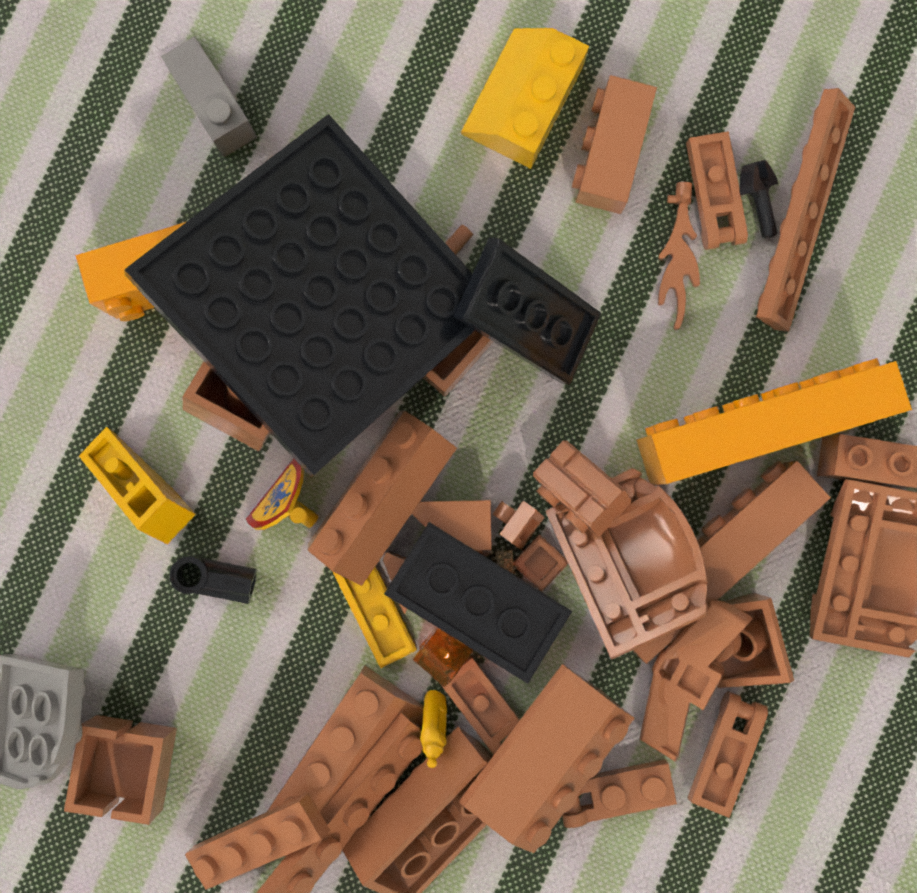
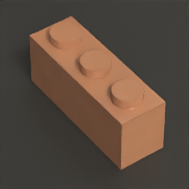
M610 75L605 89L597 88L591 112L597 113L598 117L595 127L587 126L581 150L588 151L585 165H577L571 187L579 189L575 203L617 214L622 213L630 195L657 87Z

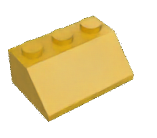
M514 28L461 134L531 169L584 66L589 46L554 28Z

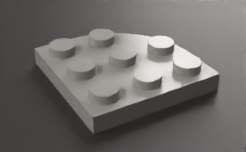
M18 654L0 655V784L15 789L42 786L54 780L63 771L72 755L75 744L82 737L80 720L82 698L86 690L84 669Z

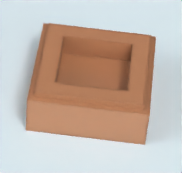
M538 534L512 564L542 592L568 565V561Z

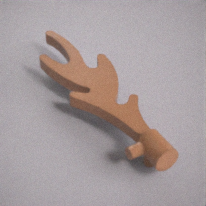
M690 182L676 183V195H667V203H675L678 205V210L670 238L658 256L659 260H663L668 255L672 256V260L667 265L660 283L658 305L662 306L665 303L666 294L669 289L675 291L677 316L673 326L674 330H678L681 327L685 313L686 292L683 277L688 276L694 288L700 285L699 268L696 258L690 247L682 239V235H687L691 240H695L697 237L688 215V205L691 204L692 183Z

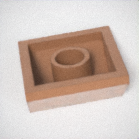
M751 593L725 600L724 602L750 615L753 619L740 632L741 646L739 651L726 661L712 662L725 670L717 688L793 682L794 677L772 598Z

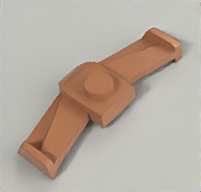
M711 600L707 604V616L690 623L668 648H664L659 653L652 667L653 676L639 739L675 762L679 758L690 703L704 710L725 673V670L712 662L753 619L750 615L724 601Z

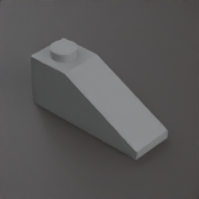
M195 36L161 56L223 157L257 138L248 119Z

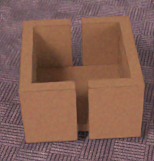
M96 715L82 723V737L75 745L64 811L103 817L118 804L112 810L111 819L149 825L164 807L177 728L140 722L132 728L133 721L100 715ZM119 797L125 798L121 803H119Z

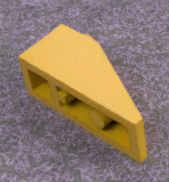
M108 427L79 455L137 530L168 545L196 515L180 495Z

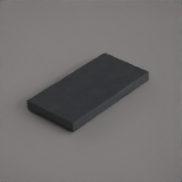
M489 237L454 317L559 383L570 385L601 316V312L502 240Z
M428 522L384 593L527 684L572 613L569 608L431 522Z

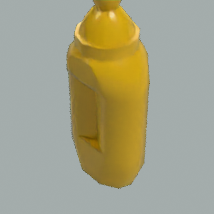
M436 690L426 692L422 731L420 734L422 750L428 758L427 766L429 768L436 767V759L442 754L447 742L446 697Z

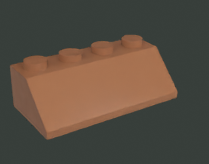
M400 411L308 542L307 550L331 571L362 586L457 447L406 411Z
M562 664L459 802L509 843L535 853L539 847L547 842L552 828L561 816L574 806L577 795L588 780L600 771L603 760L614 745L624 739L629 725L635 718L601 689Z
M365 665L267 811L309 793L321 813L400 713H403L422 726L424 705Z
M458 726L451 734L446 736L447 742L442 754L436 759V767L429 768L427 766V758L422 764L414 768L411 775L393 794L385 798L382 805L357 830L342 849L363 886L378 893H422L486 826L484 822L463 807L459 800L493 755L478 740Z

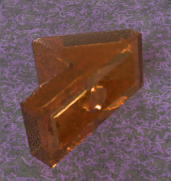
M435 627L419 647L420 650L413 660L445 687L454 679L473 652V649L438 627Z

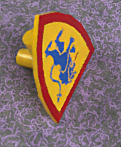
M294 458L246 518L247 523L255 530H265L272 527L287 516H289L292 522L302 523L308 528H311L316 523L318 515L297 500L304 481L305 470Z

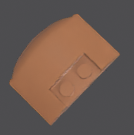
M634 468L612 478L626 490L632 501L627 509L618 518L614 519L611 526L601 536L597 537L589 529L582 534L564 517L569 511L561 504L545 511L611 659H615L707 616L708 605L706 604L708 583L706 567L699 543L690 524L673 499L659 485L656 487L640 478L641 472Z
M845 479L830 515L834 519L817 594L812 595L810 638L909 658L916 651L909 646L917 640V492Z

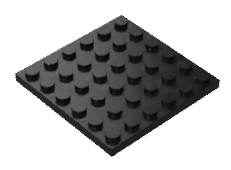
M329 114L124 269L125 276L311 477L318 473L475 331L454 317L473 273Z

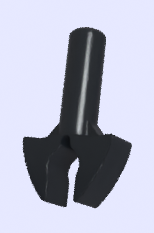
M761 160L742 166L740 195L750 194L753 197L761 237L769 239L777 235L769 189L771 186L778 185V180L766 160Z

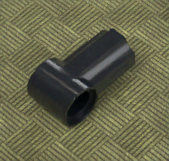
M191 555L178 559L172 565L169 579L172 586L183 594L195 593L249 604L254 591L257 569L207 559L200 555ZM188 563L196 564L202 572L201 580L197 585L188 584L184 580L183 569Z

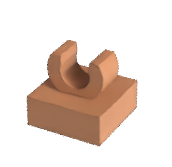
M501 501L493 512L495 517L506 524L500 535L520 550L523 549L545 518L525 501L520 504L516 511Z

